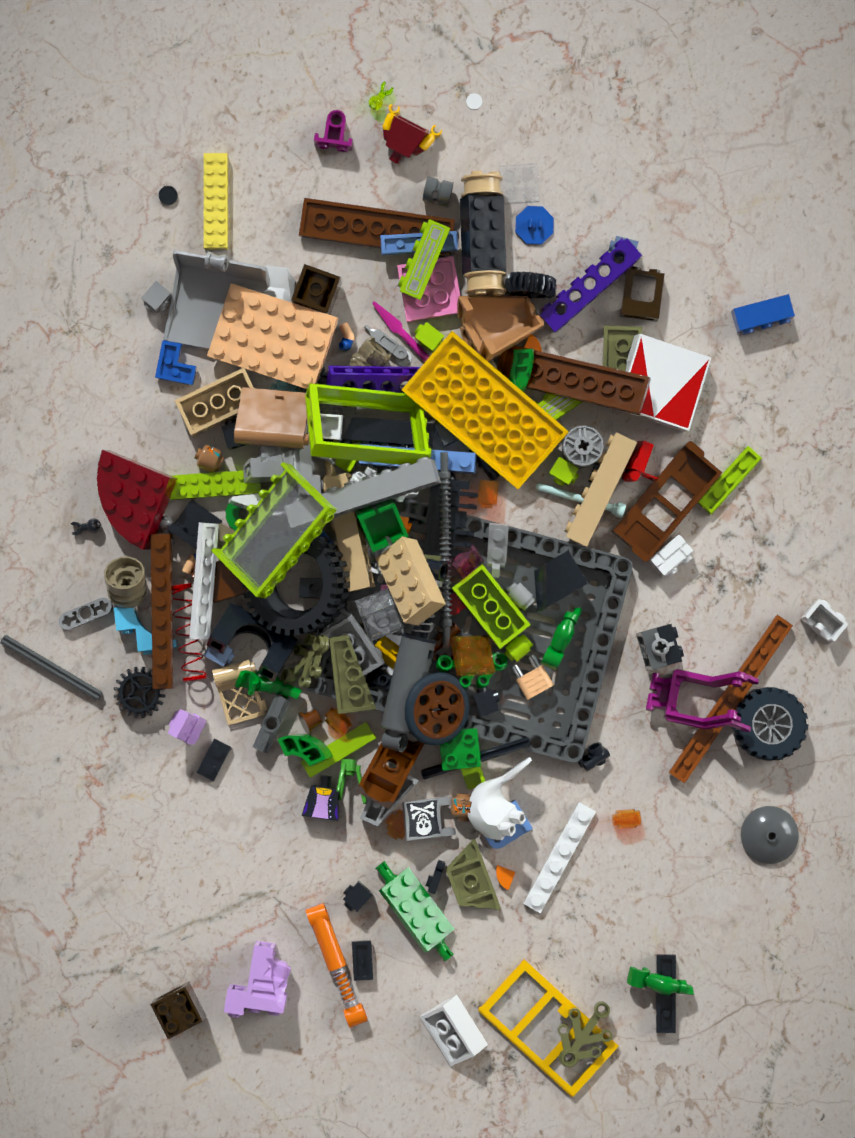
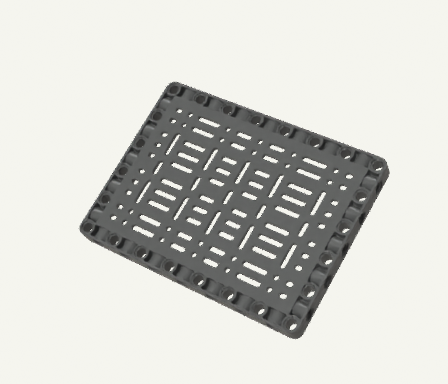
M393 498V501H394V503H395V505H396L399 501H396V500ZM404 498L402 503L405 504L406 509L403 512H399V515L409 518V523H412L410 531L426 535L429 504ZM466 515L465 528L456 527V530L470 531L469 524L472 522L478 523L480 529L474 532V536L471 537L456 534L455 542H470L473 544L475 553L463 551L462 558H459L470 561L472 565L471 567L455 564L452 561L454 557H449L451 559L449 570L452 571L449 573L450 576L464 579L482 564L492 575V567L487 566V557L484 556V552L488 551L489 523L496 522ZM509 526L508 532L515 533L517 538L515 542L508 541L507 557L516 559L517 563L515 565L505 563V568L500 567V570L511 572L513 578L493 577L504 591H507L514 582L516 584L521 583L533 595L532 597L536 599L534 570L568 550L588 584L577 590V596L571 593L554 603L559 606L558 611L545 608L538 613L537 605L533 604L525 611L520 608L519 611L530 623L529 627L550 632L552 634L551 638L541 637L524 631L517 636L520 637L524 634L533 644L530 648L532 651L545 654L548 646L551 645L557 626L563 621L569 605L573 604L574 609L581 608L582 611L577 623L574 625V635L563 651L564 655L557 668L558 671L550 696H547L546 690L530 698V700L534 701L533 706L505 699L506 694L526 698L518 683L510 680V676L515 675L512 666H514L516 660L511 662L507 657L508 664L503 670L500 682L495 681L497 672L495 671L487 685L488 689L492 688V690H496L500 699V702L497 703L499 711L481 717L478 706L469 704L467 724L463 729L476 728L479 738L501 744L528 737L531 741L532 738L538 737L541 740V745L538 748L530 746L524 750L575 763L581 760L584 753L633 565L628 558ZM408 537L417 540L420 548L424 549V540ZM545 542L553 544L552 552H546L543 549ZM382 549L375 552L372 551L371 555L374 556V560L370 561V564L374 568L377 564L376 558L381 554ZM582 552L590 554L589 562H583L580 559ZM619 562L626 563V572L618 570L617 565ZM530 563L531 568H526L525 564ZM374 572L372 573L375 587L355 592H348V589L344 588V592L349 593L347 599L341 600L346 603L344 609L357 618V622L363 631L367 618L376 609L371 608L374 592L378 591L380 593L377 606L387 594V592L381 591V585L387 584L385 579L382 583H379V574ZM523 576L527 577V582L522 581ZM591 580L598 581V586H592L590 584ZM455 583L449 584L452 588L456 585ZM592 594L595 596V599L588 600L587 595ZM609 599L617 601L616 609L613 610L608 607ZM354 603L360 604V605H361V609H359V610L354 609V608H353V604H354ZM464 608L458 614L450 617L452 623L454 622L461 632L450 640L449 648L441 647L434 654L442 656L444 653H447V656L450 658L452 655H455L456 658L457 653L452 650V644L456 640L463 641L465 646L470 649V643L478 636L491 638L470 611ZM440 609L434 613L435 617L431 620L435 625H440V620H442V617H440L442 611ZM531 612L556 620V623L552 625L527 617V613ZM583 612L589 613V614H590V618H589V619L583 618V617H582V613H583ZM467 616H471L469 633L465 634L463 632ZM371 626L368 638L375 646L376 640L380 639L383 634ZM579 626L585 627V628H586V632H585V633L579 632V631H578V627H579ZM323 629L317 630L315 636H321L320 634ZM600 636H605L608 640L607 645L604 647L600 646L597 642ZM575 640L582 641V646H576L574 644ZM474 643V646L479 648L478 644ZM483 644L493 653H505L507 651L505 649L507 645L499 649L496 644L494 646ZM329 648L321 657L319 666L322 672L320 677L317 678L318 685L315 688L308 687L305 689L309 692L336 699ZM463 655L461 660L468 659V658ZM527 655L518 661L532 665L529 660L530 656ZM536 658L537 661H538V663H539L540 666H541V665H542V664H541L542 659ZM569 662H576V668L570 667ZM440 663L442 667L446 668L444 663ZM543 665L547 674L550 677L552 669ZM434 668L430 670V673H436ZM469 668L462 669L463 672L470 670ZM520 669L523 675L530 672L528 670ZM477 672L471 680V684L477 685L476 680L479 676L484 675V673ZM460 673L454 676L458 680L460 679ZM590 673H595L598 677L597 682L594 684L588 681ZM566 675L572 676V677H573V681H572V682L566 681V680H565V676H566ZM480 679V682L482 684H485V681L483 679ZM367 684L376 710L384 712L385 707L382 706V699L388 696V691L378 686L372 687ZM439 686L435 688L437 690V694H440L442 691V687ZM469 689L466 690L468 698L475 699L473 694L477 692ZM562 689L569 690V695H562ZM423 695V700H422V704H421V705H423V704L426 703V700H427L426 695ZM454 697L451 698L452 704L455 702ZM543 704L548 705L546 710L542 709ZM438 706V708L430 709V710H433V711L436 712L437 710H439V709H444V708H441V707ZM508 708L530 715V719L525 720L503 714L501 709ZM563 708L565 712L564 714H558L556 709ZM581 710H585L588 713L585 721L578 719V713ZM453 713L448 716L449 723H452L455 719ZM419 716L418 721L425 722V718ZM539 718L544 719V722L542 724L538 722ZM553 722H559L561 724L560 728L553 727ZM497 727H501L504 730V735L501 738H496L493 735V731ZM572 747L578 750V755L575 758L568 756V750Z

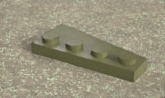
M349 636L329 637L338 714L376 709Z

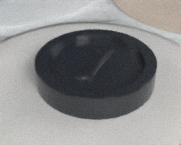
M164 186L160 189L158 196L163 204L172 205L177 201L178 193L174 187Z

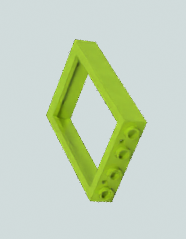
M309 383L305 394L311 456L399 465L405 463L412 465L417 463L418 459L424 457L430 459L431 448L428 447L429 433H426L427 419L424 418L425 410L407 394ZM319 403L409 412L414 450L325 442L322 436Z

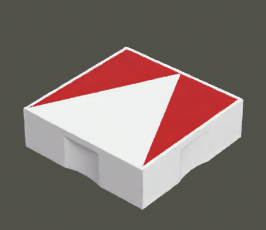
M643 334L635 335L627 358L626 371L648 376L651 378L641 414H627L648 418L660 425L681 432L689 431L711 357Z

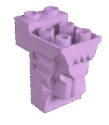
M256 941L253 949L248 986L230 984L227 989L224 1013H228V1016L239 1018L240 1015H244L246 1008H249L248 1011L260 1013V1010L268 1011L269 1015L274 1016L284 1013L287 1000L285 990L291 967L287 962L275 958V943Z

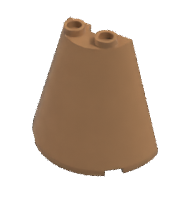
M528 296L458 297L457 316L461 318L462 327L459 328L462 338L488 362L544 327L543 319L539 315H535V305L531 303Z

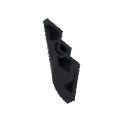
M569 550L534 570L538 613L588 584Z

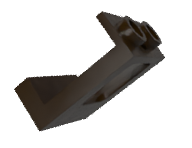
M630 267L625 272L623 299L619 317L657 322L660 315L665 273H660L658 269L642 271L640 267ZM634 276L656 279L652 302L637 301L631 298Z

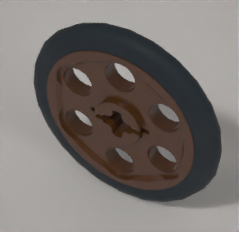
M433 673L423 677L413 686L406 699L405 720L411 734L418 741L426 745H441L454 739L465 726L469 714V698L466 689L461 686L460 681L456 677L448 673ZM437 685H441L442 691L439 695H436L435 688ZM455 694L456 700L453 704H450L449 697ZM426 695V703L421 705L420 697ZM438 706L441 707V708H444V709H439V710H437L436 712L433 711V710H430V709L438 708ZM453 713L455 719L452 723H449L448 716ZM424 714L426 717L425 722L419 724V716ZM438 723L439 731L434 734L433 726Z

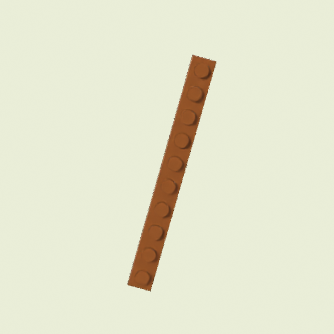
M777 614L738 671L758 678L793 625ZM743 682L741 687L728 685L706 718L727 714L728 710H736L737 705L742 701L753 684ZM723 727L707 730L698 728L668 773L685 784Z

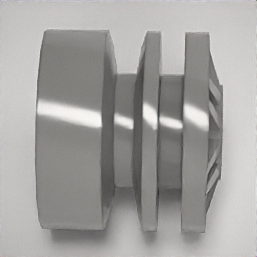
M585 425L577 426L570 430L564 438L561 447L562 456L567 462L579 469L588 468L595 464L602 455L604 448L603 439L594 428ZM581 442L588 445L585 449L586 451L578 448Z

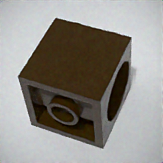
M304 264L291 299L292 303L331 315L342 285L341 277Z
M190 982L155 998L150 1004L167 1039L203 1022L206 1017Z

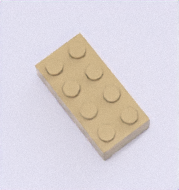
M245 368L174 400L192 437L237 417L242 387L254 388Z
M401 537L376 558L404 623L419 626L446 604L417 540Z

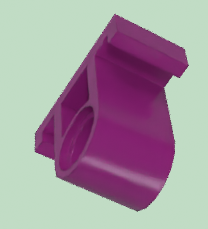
M333 110L328 114L324 138H320L319 133H315L314 145H317L318 148L329 149V147L336 148L339 152L352 151L353 139L349 138L348 142L344 141L346 117L342 111ZM340 118L342 122L339 125H334L332 120Z

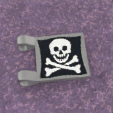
M452 797L402 802L406 841L453 836L456 834L455 828H442L440 806L451 805Z

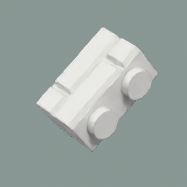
M677 535L653 555L649 562L662 577L666 575L671 577L678 571L676 567L680 563L685 565L693 558L691 554L694 551L680 535Z

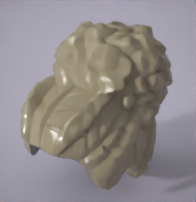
M370 337L361 345L358 352L352 355L349 366H384L389 362L392 354H387L385 349L375 343V338Z

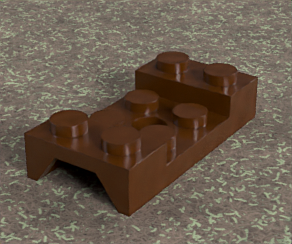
M408 740L407 747L403 752L384 748L381 743L356 792L391 809L424 743ZM393 762L396 768L391 769L386 763Z

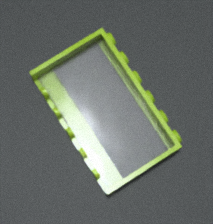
M285 462L280 464L285 469L280 476L273 475L270 480L274 483L269 490L263 489L258 493L262 498L258 504H250L246 508L250 513L246 519H238L235 522V526L238 528L233 535H224L225 545L221 549L213 548L211 550L256 597L266 598L273 593V588L276 584L285 578V573L298 562L299 556L309 549L312 540L321 534L322 528L334 518V513L337 511L292 464Z

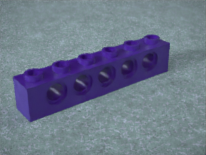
M621 238L614 244L615 249L610 253L606 251L599 258L601 261L596 266L594 264L590 265L585 270L586 274L581 279L578 276L570 283L572 286L567 291L562 290L556 296L557 300L553 304L549 302L541 309L543 312L540 316L554 332H558L643 257L628 238L625 240ZM618 253H622L625 257L621 264H617L614 261V257ZM603 266L610 268V273L606 277L600 275V269ZM588 279L595 280V287L589 290L586 288L585 283ZM575 291L581 294V299L578 302L571 300V294ZM560 304L566 306V312L563 315H559L556 310Z
M328 366L327 385L404 393L401 389L405 384H401L405 381L408 382L420 367Z

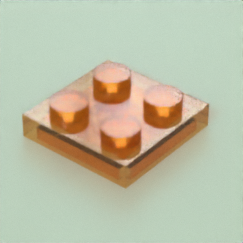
M454 636L450 639L457 676L488 675L495 672L489 636Z

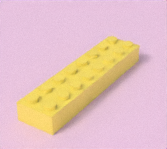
M204 153V250H228L227 153Z

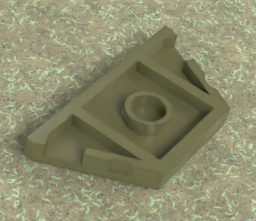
M472 839L445 868L458 905L500 910L501 907L476 839Z

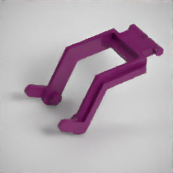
M676 669L675 671L673 670L671 677L667 679L659 678V673H652L649 689L656 691V694H648L647 711H653L654 708L665 710L663 718L668 722L705 730L731 726L744 732H751L750 726L740 723L741 717L737 716V711L728 710L727 714L699 718L679 713L676 705L680 684L684 681L717 688L728 685L741 687L743 682L758 684V678L741 671L712 677Z

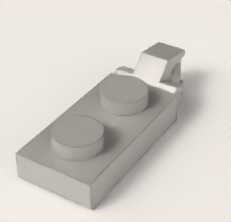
M489 523L487 566L492 567V577L499 578L500 567L505 568L509 524Z

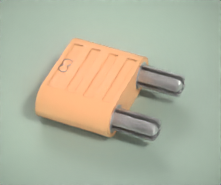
M534 655L529 657L534 667V670L523 675L517 664L515 667L512 666L518 678L516 681L527 700L554 685L543 665L540 666Z

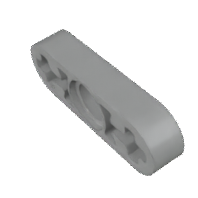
M99 598L63 613L59 618V625L66 630L74 629L109 614L113 609V604L107 598ZM102 601L108 603L107 611L104 612V610L100 609L96 611L98 615L95 616V610L91 605L94 604V607L97 608L101 606ZM84 608H88L91 611L89 619L81 617V611ZM77 612V618L81 621L80 623H77V620L71 621V626L63 623L66 620V616L73 618L75 617L73 613Z

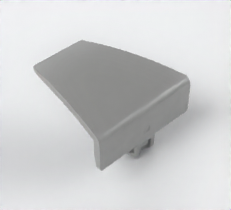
M174 250L173 260L176 266V274L163 338L165 341L209 350L230 284L233 283L264 294L270 287V277L267 268L231 261L228 255L225 254L222 256L214 255L208 251L206 256Z

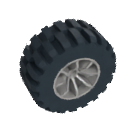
M775 687L755 689L745 695L736 709L737 716L741 717L740 723L750 726L751 732H744L732 727L735 733L734 738L747 754L757 759L778 761L783 760L785 757H790L795 750L800 749L801 742L805 741L807 737L805 732L808 730L809 724H806L808 716L803 710L805 707L797 700L798 698L794 694L788 693L787 690Z

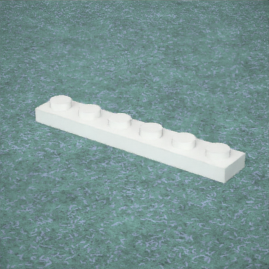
M199 522L190 639L208 640L210 637L216 555L211 550L217 548L219 524Z
M578 802L523 904L541 913L596 811Z

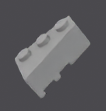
M410 775L407 776L391 809L368 799L360 819L378 826L419 779Z

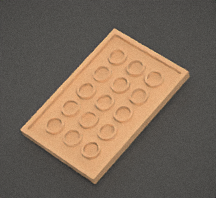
M231 283L207 356L307 389L309 383H318L339 318Z

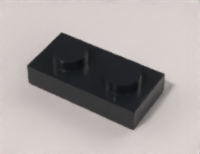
M214 738L197 773L214 782L232 747Z
M371 940L352 941L354 981L373 980Z

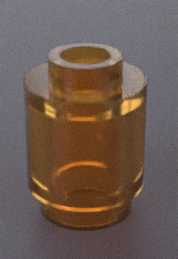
M332 707L324 715L327 718L325 722L337 734L343 735L353 725L350 722L351 719L344 713L338 714L337 708L334 709Z
M635 809L616 810L615 814H612L613 826H616L617 829H630L641 826L640 811H635Z

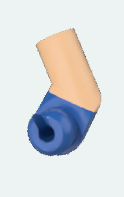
M346 322L339 326L343 333V338L339 342V348L342 351L350 350L355 340V336Z
M196 553L188 557L182 569L183 572L191 575L196 563Z

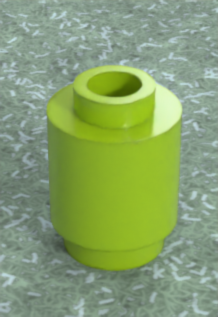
M522 634L505 647L507 651L504 654L511 662L513 660L518 662L531 651L530 648L533 644Z

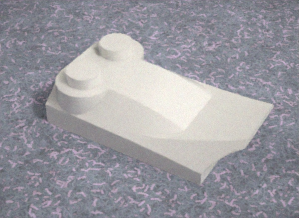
M265 266L270 277V287L264 294L292 303L291 299L295 290L296 280L292 277L289 269Z

